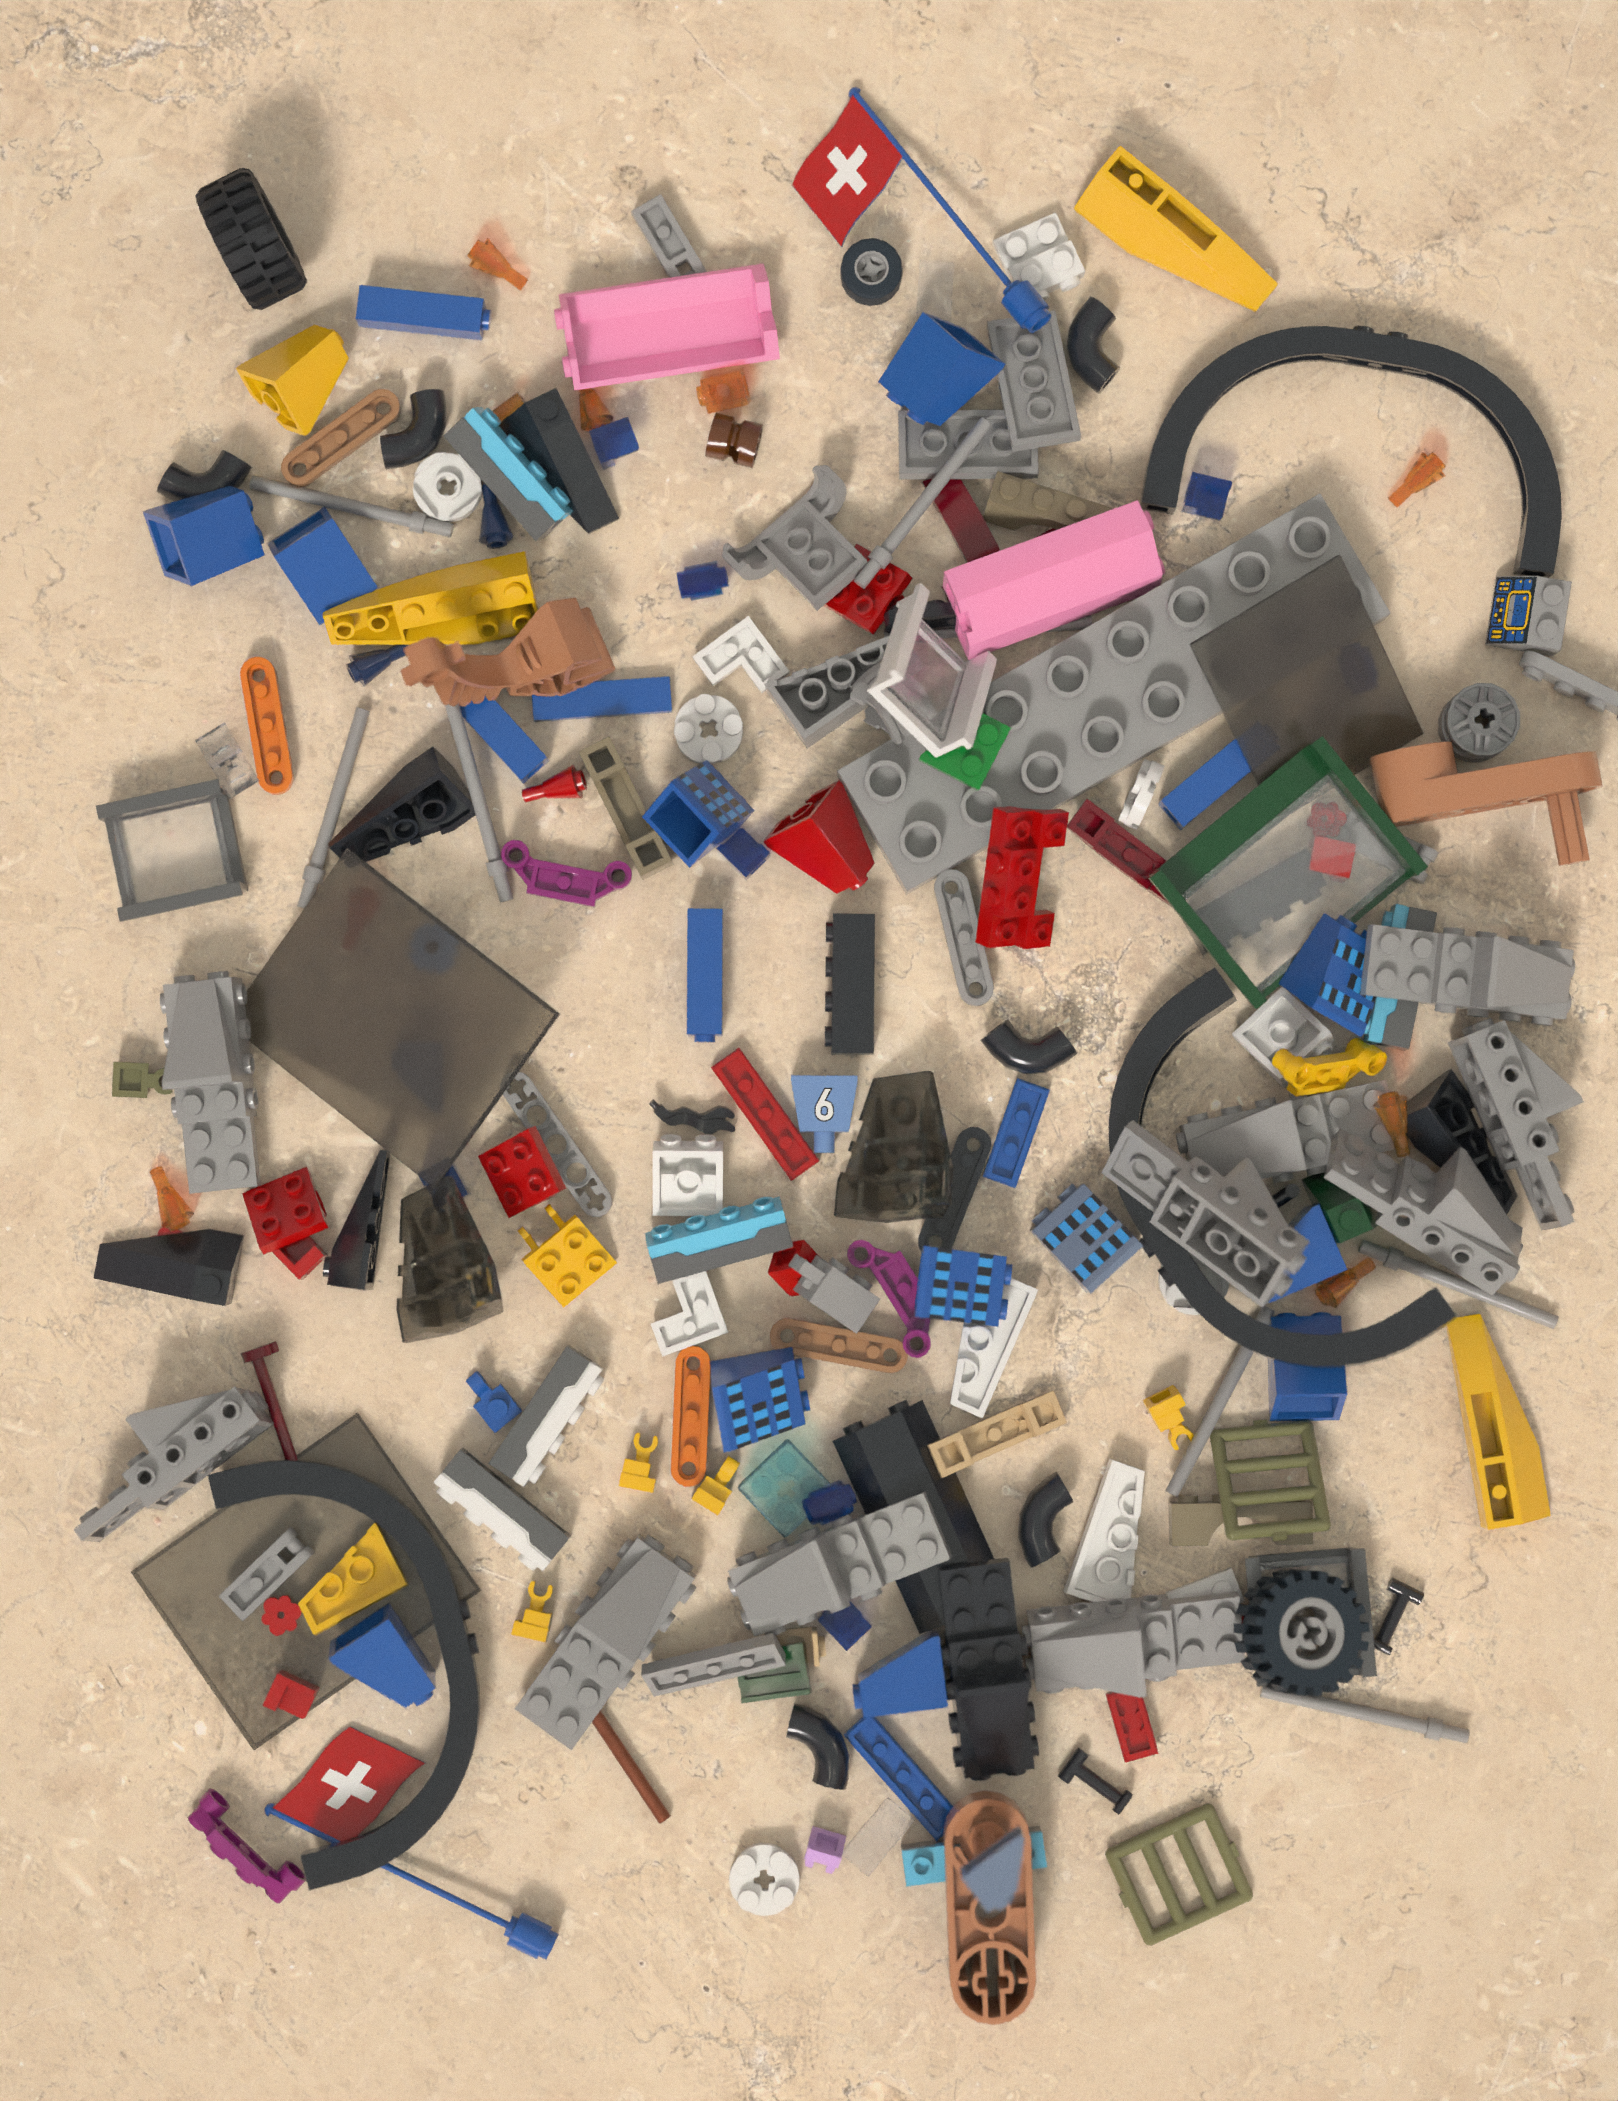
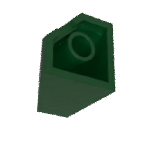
M1325 1172L1301 1179L1311 1204L1320 1205L1336 1244H1341L1379 1226L1375 1224L1377 1210L1325 1179Z

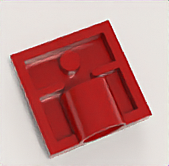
M856 543L854 548L868 562L870 560L868 556L871 551ZM889 563L885 569H880L865 589L861 588L853 580L828 601L824 607L874 635L884 621V614L889 611L891 606L904 599L902 593L913 578L908 572Z
M536 1126L524 1130L478 1156L508 1218L516 1216L566 1189Z
M307 1167L242 1193L259 1249L263 1255L328 1228L324 1204Z

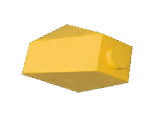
M312 325L240 364L236 370L250 395L260 405L265 403L273 412L279 413L276 420L286 430L306 436L312 430L349 357L343 348L344 341L335 330Z

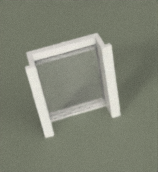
M919 583L915 586L912 595L898 601L896 604L898 611L878 676L867 691L937 758L962 745L967 749L973 747L997 658L988 650L965 662L922 620L930 591L922 583Z

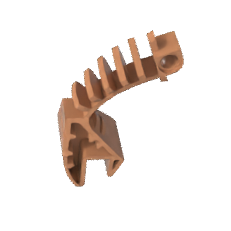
M576 598L549 601L541 606L515 639L497 655L464 654L459 641L446 646L437 638H425L403 648L410 665L401 669L400 672L406 686H413L419 682L427 688L433 685L443 705L456 706L460 704V706H467L471 703V700L473 704H480L484 701L485 696L488 701L496 700L502 688H507L509 696H563L610 674L615 670V666L590 608L580 609Z

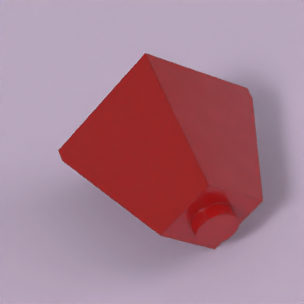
M839 780L815 792L806 799L805 802L807 804L800 807L792 816L788 814L780 820L763 841L769 849L836 894L848 888L854 891L861 887L868 880L867 873L875 864L845 787Z

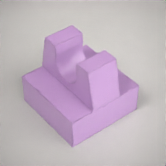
M812 1826L804 1857L805 1866L812 1868L814 1862L826 1865L825 1872L832 1874L836 1868H839L846 1836Z

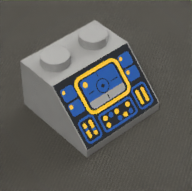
M1497 576L1495 578L1485 645L1523 652L1529 650L1548 656L1556 655L1562 648L1572 582L1540 576Z

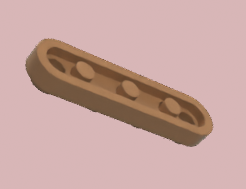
M387 389L373 391L288 453L281 464V471L286 481L291 485L299 487L311 484L393 424L401 413V405L397 396ZM381 404H388L390 410L386 414L378 413V407ZM305 465L306 472L300 476L294 473L296 466Z
M790 1318L777 1321L770 1331V1341L776 1350L792 1347L793 1353L796 1356L886 1373L900 1371L908 1360V1354L903 1348V1343L896 1338L859 1331L856 1334L849 1329ZM784 1329L793 1331L794 1339L791 1342L782 1341L780 1334ZM892 1348L897 1352V1358L894 1361L888 1362L884 1359L883 1354L886 1349Z

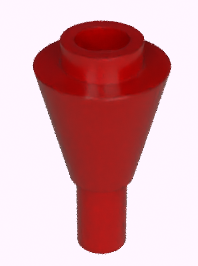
M571 765L543 781L540 785L522 789V797L525 803L545 797L547 799L582 798L583 791L587 790L586 778L582 770L577 771L575 766Z

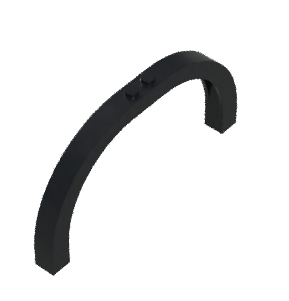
M1303 326L1278 330L1244 342L1215 359L1184 388L1165 417L1149 455L1140 506L1143 510L1173 515L1177 506L1187 450L1197 427L1209 410L1225 394L1248 378L1285 364L1322 361L1425 379L1456 393L1476 408L1496 430L1513 461L1519 481L1522 507L1520 536L1513 574L1550 578L1554 574L1562 520L1561 491L1551 450L1534 417L1518 396L1504 382L1480 364L1460 353L1439 345L1408 339V335L1402 332H1388L1387 335L1374 333V329L1367 326H1354L1353 329L1331 326Z
M1215 967L1168 1000L1151 1017L1128 1051L1118 1074L1111 1100L1109 1115L1110 1155L1126 1125L1133 1120L1142 1127L1143 1113L1151 1087L1164 1062L1174 1049L1194 1030L1237 1001L1235 995ZM1117 1185L1129 1215L1143 1236L1138 1241L1143 1245L1142 1248L1149 1258L1156 1255L1162 1264L1158 1272L1169 1287L1175 1284L1190 1305L1209 1324L1230 1340L1269 1359L1312 1368H1345L1365 1365L1404 1352L1457 1319V1316L1437 1287H1434L1385 1320L1350 1332L1303 1334L1272 1327L1241 1312L1225 1300L1207 1280L1189 1252L1150 1223L1154 1212Z
M273 1460L209 1474L208 1479L216 1509L259 1498L295 1494L330 1499L365 1514L381 1525L401 1545L415 1565L424 1584L446 1668L450 1694L449 1726L438 1764L416 1797L387 1822L362 1835L305 1850L301 1854L309 1890L365 1875L386 1865L406 1852L433 1827L453 1800L467 1772L475 1748L480 1718V1685L474 1654H478L480 1651L475 1632L468 1633L466 1620L471 1619L467 1599H460L452 1570L441 1547L415 1512L390 1491L358 1473L316 1461Z

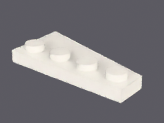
M1011 1278L1010 1285L1003 1286L1002 1299H1008L1006 1320H999L998 1327L963 1323L950 1400L951 1405L983 1418L1038 1289Z
M1109 1458L1063 1590L1065 1593L1091 1602L1131 1598L1135 1570H1133L1135 1550H1137L1138 1518L1141 1515L1145 1471Z

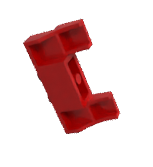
M1012 806L993 807L976 943L987 948L1014 945L1022 949L1050 947L1055 913L1049 910H1035L1043 848L1065 845L1069 812L1062 809H1028Z

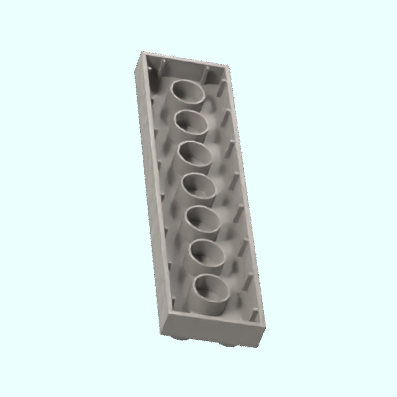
M1318 494L992 681L982 713L1011 727V730L979 792L918 761L921 754L927 749L912 734L899 745H896L892 739L837 770V776L907 895L937 878L944 871L958 866L988 848L993 807L1012 806L1028 809H1057L1384 621L1390 615V611L1322 495ZM945 709L936 713V716L928 721L938 732Z

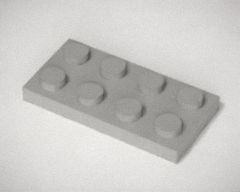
M1055 310L1049 311L1052 315L1051 319L1034 333H1030L1027 329H1022L1013 317L987 321L991 351L1005 363L1003 369L996 376L1012 452L1081 441V432Z
M898 410L899 480L933 479L981 417L988 420L992 427L951 479H995L997 471L1021 479L1038 478V448L1012 452L1004 410H958L941 426L927 421L924 425H921L907 415L909 410Z

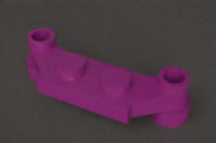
M519 840L507 842L501 851L503 862L518 873L527 885L526 893L530 895L595 908L597 900L616 890L626 888L632 881V871L622 861H613L606 866L604 872H596L533 859L530 856L528 847ZM514 851H522L523 855L519 861L511 860V854ZM617 871L625 873V878L621 882L613 881V874Z
M865 1240L853 1242L847 1250L849 1262L858 1268L867 1267L871 1269L907 1327V1333L903 1338L905 1352L914 1358L925 1356L931 1347V1340L928 1336L930 1318L915 1317L913 1315L918 1278L900 1250L893 1254L875 1248ZM858 1247H864L868 1252L867 1258L863 1261L857 1260L854 1256V1252ZM916 1336L923 1340V1345L918 1350L910 1347V1340Z
M210 1788L199 1799L200 1804L188 1816V1821L197 1830L204 1832L206 1840L210 1843L211 1851L220 1859H227L236 1867V1874L248 1884L253 1883L256 1887L264 1888L267 1896L278 1904L292 1890L297 1891L306 1881V1877L297 1865L291 1861H285L278 1870L273 1869L222 1821V1815L230 1806L220 1793Z

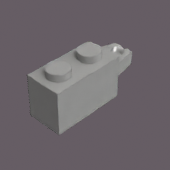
M795 1254L788 1265L802 1274L793 1290L856 1334L880 1300V1298L869 1291L873 1286L857 1274L852 1279L848 1277L846 1273L849 1268L833 1257L829 1262H826L816 1255L813 1261L809 1263Z

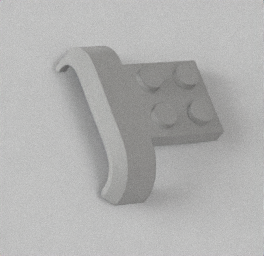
M828 465L815 466L812 469L814 482L810 490L755 539L740 548H733L729 543H726L723 546L722 554L724 560L745 580L760 579L776 569L816 611L853 581L868 563L830 523L840 511L845 501L846 486L843 480Z

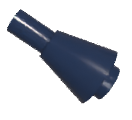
M484 484L482 485L484 507L479 542L491 549L502 548L513 538V534L501 506L498 504L496 495Z
M395 645L386 650L380 649L349 655L350 663L346 664L351 679L354 683L360 681L365 687L388 668L391 662L406 656L403 648L408 645Z

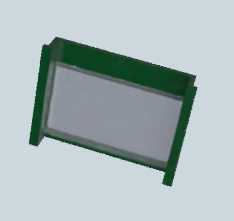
M1321 736L1316 741L1306 745L1151 873L1149 880L1256 1010L1267 1001L1265 997L1280 986L1278 983L1324 913L1334 919L1342 915L1356 923L1410 877L1418 876L1428 866L1326 739ZM1351 871L1350 878L1333 875Z

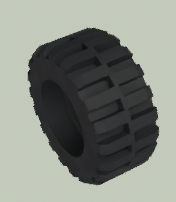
M239 168L198 190L195 195L196 202L206 227L232 278L253 309L263 310L304 289L307 279L300 261L272 204L250 169Z

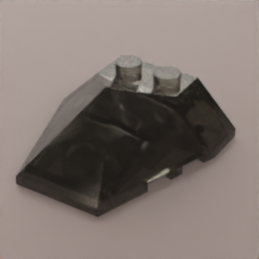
M922 1071L873 1078L859 1118L863 1122L856 1142L851 1140L848 1149L852 1153L845 1173L840 1172L837 1180L834 1216L882 1223L943 1217L951 1205L954 1169L934 1073Z
M446 1176L402 1198L399 1243L404 1244L403 1265H398V1276L403 1277L402 1298H397L396 1305L402 1343L456 1334L504 1312L496 1265L453 1176Z

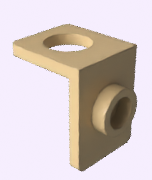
M817 1627L788 1628L777 1635L780 1645L786 1644V1641L792 1636L802 1637L806 1642L808 1663H814V1667L820 1666L819 1657H826L825 1635L818 1636Z

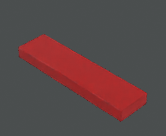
M740 1048L711 1067L791 1181L819 1162L817 1156Z

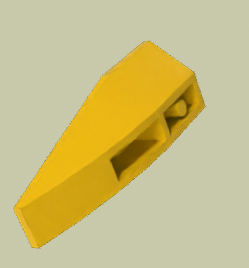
M1121 146L1115 150L1098 171L1073 209L1127 253L1254 312L1260 308L1278 285L1270 275L1207 216Z
M522 551L440 569L385 586L324 611L323 619L331 645H411L431 637L439 639L445 645H451L459 641L460 645H475L517 636L538 611V604L526 552Z
M1481 1314L1457 1317L1456 1320L1446 1326L1480 1526L1491 1530L1521 1525L1549 1517L1551 1513L1539 1445Z

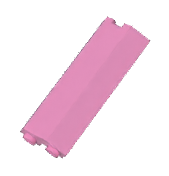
M764 263L558 294L560 308L554 309L557 330H564L568 356L562 357L565 378L572 377L574 390L780 359L777 328L771 310L769 280Z
M1137 500L944 571L943 588L955 612V632L968 660L988 650L990 652L1138 598L1160 586L1165 569L1157 553L1152 532L1154 524L1150 513L1147 510L1143 511Z

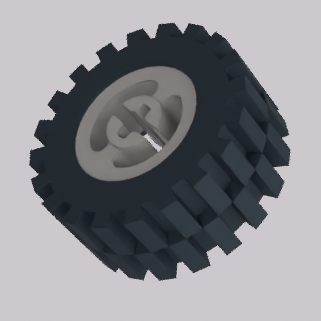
M1279 1570L1272 1572L1273 1577L1263 1576L1256 1581L1260 1589L1249 1588L1244 1595L1250 1600L1249 1604H1239L1236 1614L1244 1616L1242 1624L1234 1623V1633L1242 1634V1641L1235 1642L1236 1651L1247 1654V1658L1241 1660V1663L1246 1670L1256 1671L1252 1678L1258 1683L1268 1684L1266 1688L1276 1692L1312 1697L1323 1696L1322 1692L1333 1693L1339 1690L1337 1682L1348 1684L1354 1678L1348 1670L1350 1668H1361L1364 1660L1357 1657L1358 1652L1368 1651L1369 1646L1368 1641H1361V1633L1370 1632L1369 1622H1363L1359 1619V1615L1366 1613L1363 1603H1352V1600L1357 1596L1356 1592L1352 1588L1342 1587L1345 1581L1335 1576H1328V1573L1322 1571ZM1308 1607L1314 1612V1617L1295 1616L1296 1621L1290 1620L1302 1608ZM1315 1645H1320L1316 1652L1309 1657L1301 1658L1296 1654L1297 1648L1314 1650L1316 1649Z

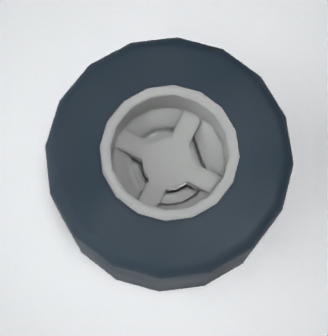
M876 238L862 239L850 246L843 256L840 275L842 287L851 299L866 306L881 305L892 299L899 290L903 270L901 258L894 247L886 241Z

